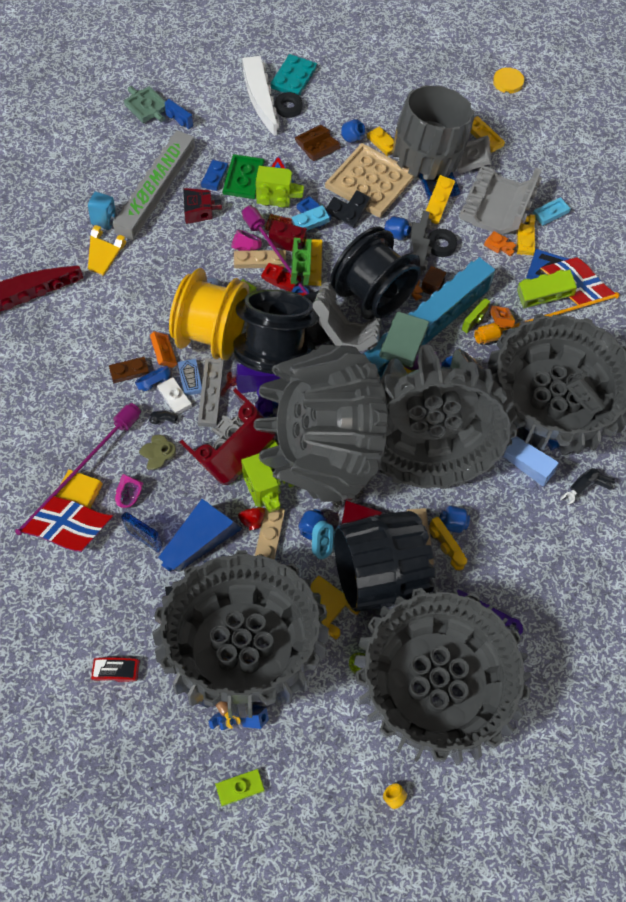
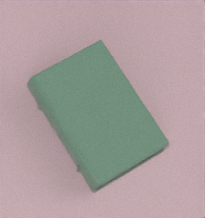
M397 312L379 353L380 358L391 361L393 358L399 359L403 366L412 368L419 352V347H421L427 332L429 321Z

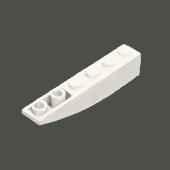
M261 56L242 58L243 74L250 100L265 126L275 136L277 135V129H279V120L275 119L277 117L276 108L273 107V96H270V84H267L268 74L264 73L266 72L265 62H262Z

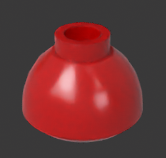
M263 507L252 508L238 513L239 520L243 525L249 527V531L261 528L260 524L265 517V509Z

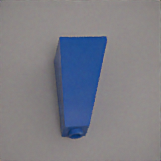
M201 499L158 558L163 561L161 565L170 572L172 570L179 572L238 533L242 527L204 499Z

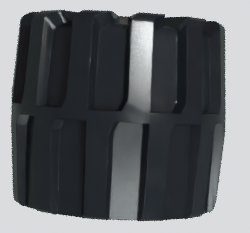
M404 511L374 515L346 522L335 528L334 552L339 581L345 599L353 611L358 612L380 609L384 606H395L398 596L409 600L412 597L413 590L423 588L429 594L433 592L435 585L432 578H436V569L429 562V560L434 559L433 549L431 545H426L429 535L425 526L422 525L421 518L416 513Z

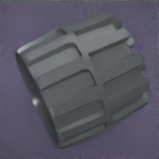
M424 85L409 92L397 122L392 150L393 157H399L397 165L401 169L407 166L409 168L408 174L417 177L419 173L423 174V179L434 180L436 176L439 178L440 175L448 177L454 173L466 149L474 120V110H472L468 99L455 90L439 85Z

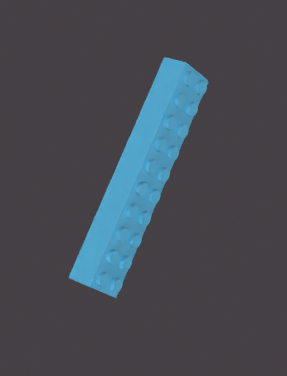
M480 257L474 262L471 261L465 270L459 271L453 280L447 281L441 290L435 291L429 300L423 301L417 310L411 311L408 314L429 321L421 346L431 341L489 291L495 269ZM388 332L383 334L374 348L364 353L367 359L376 365L380 379L390 362L379 356Z

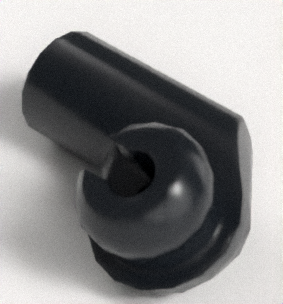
M167 410L152 412L149 419L150 423L155 425L159 424L160 419L175 424L178 420V415Z

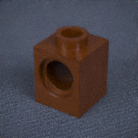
M430 266L422 281L421 289L423 292L432 295L435 291L441 290L447 272Z

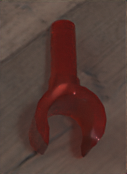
M232 372L227 373V383L221 391V397L225 395L231 386L237 385L236 377L232 378Z

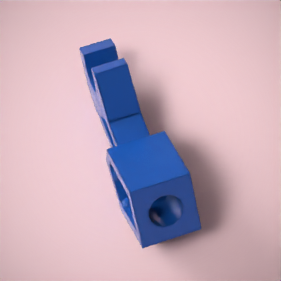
M253 704L252 718H240L242 726L261 729L269 720L267 707ZM220 712L213 715L208 721L211 729H214L217 725H220L221 730L228 728L226 726V717H222ZM231 718L230 724H236V720Z

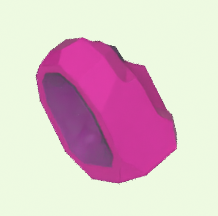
M237 230L231 247L239 251H255L261 248L262 241L251 233Z
M123 474L116 490L115 501L117 506L121 508L132 506L137 501L143 482Z

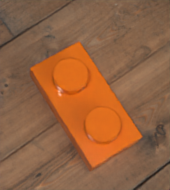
M491 305L490 313L496 325L501 328L514 327L515 319L509 308Z
M153 331L150 334L158 364L170 368L175 367L177 361L168 335Z

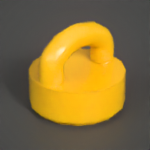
M398 783L389 785L383 793L384 801L392 809L401 807L407 798L406 791Z

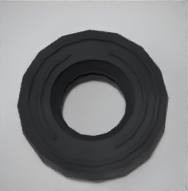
M284 92L276 97L274 106L278 115L292 118L301 113L303 103L299 95L292 92ZM291 102L294 104V107L286 108L283 104Z
M433 230L427 238L430 239L431 253L435 256H450L457 248V238L450 230ZM445 239L448 245L440 247L436 244V240Z

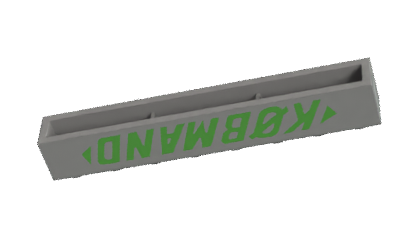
M176 131L170 137L168 144L162 148L161 154L154 160L150 170H147L144 179L138 183L135 192L130 195L126 205H123L119 215L114 218L113 227L115 234L123 235L125 238L134 241L194 151V136Z

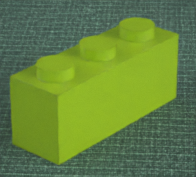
M569 269L565 271L559 270L550 275L543 274L531 280L524 279L519 282L517 292L523 308H528L574 296L577 286Z

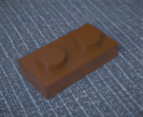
M145 356L109 365L113 384L142 377L149 373Z

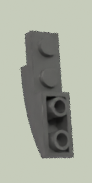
M423 211L420 223L413 222L410 237V253H416L420 257V276H422L423 270H427L429 260L425 259L430 257L432 249L429 246L430 239H427L428 232H425L426 229H430L432 220L428 219L430 213L428 211Z

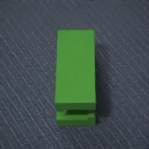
M294 237L291 284H297V273H303V285H308L312 239H307L303 250H299L298 243L301 242V239Z

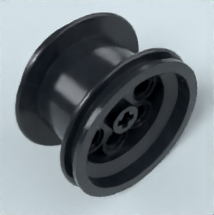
M381 226L372 227L357 236L338 258L330 277V284L340 297H348L355 294L363 301L361 315L367 320L373 317L378 319L385 318L396 311L411 295L421 275L419 255L408 253L400 256L393 250V234Z
M259 290L248 294L245 299L236 305L235 311L237 315L247 322L246 332L237 336L233 341L234 356L245 367L263 373L274 374L272 372L274 365L316 350L315 345L306 339L307 328L318 323L320 317L313 309V304L308 298L284 290Z

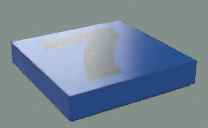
M536 249L526 278L530 280L538 278L540 275L546 274L540 269L541 267L565 261L568 258Z

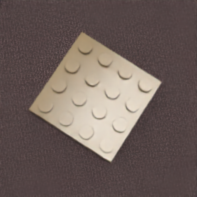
M361 143L326 181L325 188L350 201L356 190L371 197V202L366 211L380 218L415 176L408 174V167L405 166L401 169L397 165V161Z

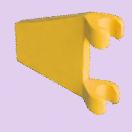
M95 225L90 235L88 269L104 276L119 251L127 242L124 240L125 236L123 235L117 236L114 245L99 239L103 231L100 226Z
M318 575L311 583V591L321 595L320 604L325 605L327 611V618L322 620L321 624L329 628L328 634L337 640L341 633L337 626L331 624L345 606L355 615L359 614L360 611H353L350 605H348L344 593Z

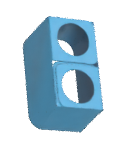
M95 191L88 203L90 222L94 226L98 225L103 229L110 230L112 227L110 225L111 216L116 217L114 198Z

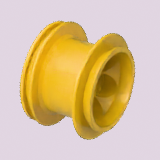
M198 268L192 274H187L178 286L169 318L170 336L174 338L177 348L183 349L191 340L211 345V354L214 359L228 360L234 352L233 341L242 334L245 321L237 315L235 308L241 300L250 294L248 283L241 282L238 278L231 280L227 287L208 283L206 272L203 268Z

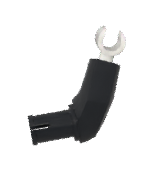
M591 468L578 477L570 487L572 491L562 495L560 500L567 496L570 501L566 505H570L575 501V495L580 496L586 489L595 484L611 490L613 485L606 483V481L614 484L615 478L600 474L598 469Z

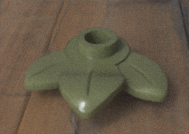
M153 435L151 438L152 443L143 445L139 450L143 457L149 459L147 463L148 470L162 467L166 460H171L176 455L175 445L167 441L163 435Z

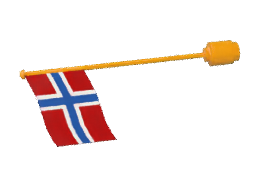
M578 257L540 268L548 275L554 274L559 270L565 271L570 269L577 286L575 295L569 297L577 304L576 306L546 314L545 316L552 317L553 315H559L612 298H619V293L613 292L601 282L590 267ZM495 323L478 327L474 331L475 340L478 344L497 341L503 334V331L519 327L520 323L514 324V327L501 328Z

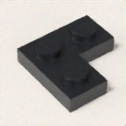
M356 190L348 204L333 197L325 210L331 216L354 228L371 202V197Z

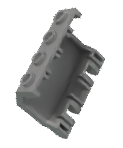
M485 166L480 167L476 176L477 181H474L470 189L466 204L462 207L459 218L472 223L473 226L491 232L495 231L499 234L519 229L520 224L525 223L528 213H525L526 210L529 211L533 201L530 199H534L538 189L535 187L540 186L542 180L540 173L542 169L535 167L531 179L519 183L499 176L494 169Z
M329 282L322 283L313 303V309L320 317L319 324L335 346H353L362 352L366 349L371 350L378 344L382 319L373 317L364 324L349 322L335 303L336 291Z

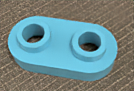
M327 521L318 522L312 531V553L319 559L327 558L333 549L334 529Z

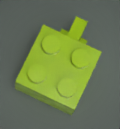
M259 166L256 177L257 204L290 207L291 198H303L304 186L292 183V172L289 169Z
M260 453L241 460L243 478L255 506H265L269 513L280 509L279 494L281 491L279 485L281 483L279 479L273 477L271 470L273 468L260 462Z

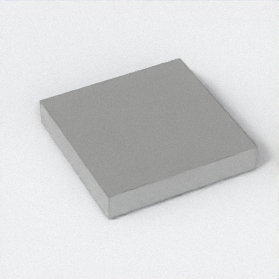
M488 135L467 143L458 165L459 173L491 164L490 139Z

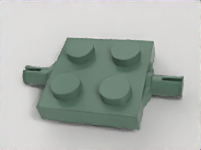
M133 86L128 87V92L132 95L124 100V105L142 123L154 117L159 122L165 120V117L161 114L165 111V100L150 86L139 91Z

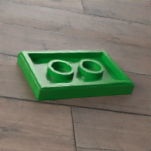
M233 154L222 191L223 195L255 199L259 166H264L265 159Z

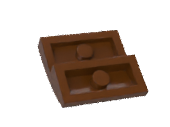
M318 125L295 137L297 144L313 161L340 149V142L331 137L330 130L323 125Z

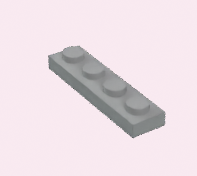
M205 358L198 426H217L224 360Z

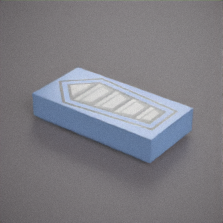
M196 359L178 362L184 394L188 396L201 393L202 385Z

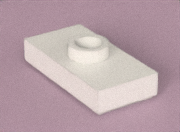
M173 377L157 385V389L174 414L178 415L192 407V404Z

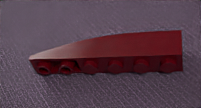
M80 266L44 269L0 281V312L10 310L16 305L27 303L31 299L44 296L48 292L59 290L63 286L78 282L83 279Z

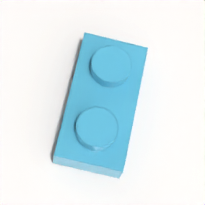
M560 197L535 209L533 214H535V218L543 226L568 214L571 208Z
M323 205L291 217L295 226L307 228V231L330 222Z

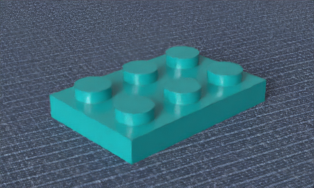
M289 54L271 81V89L283 93L292 92L300 96L317 69V63Z

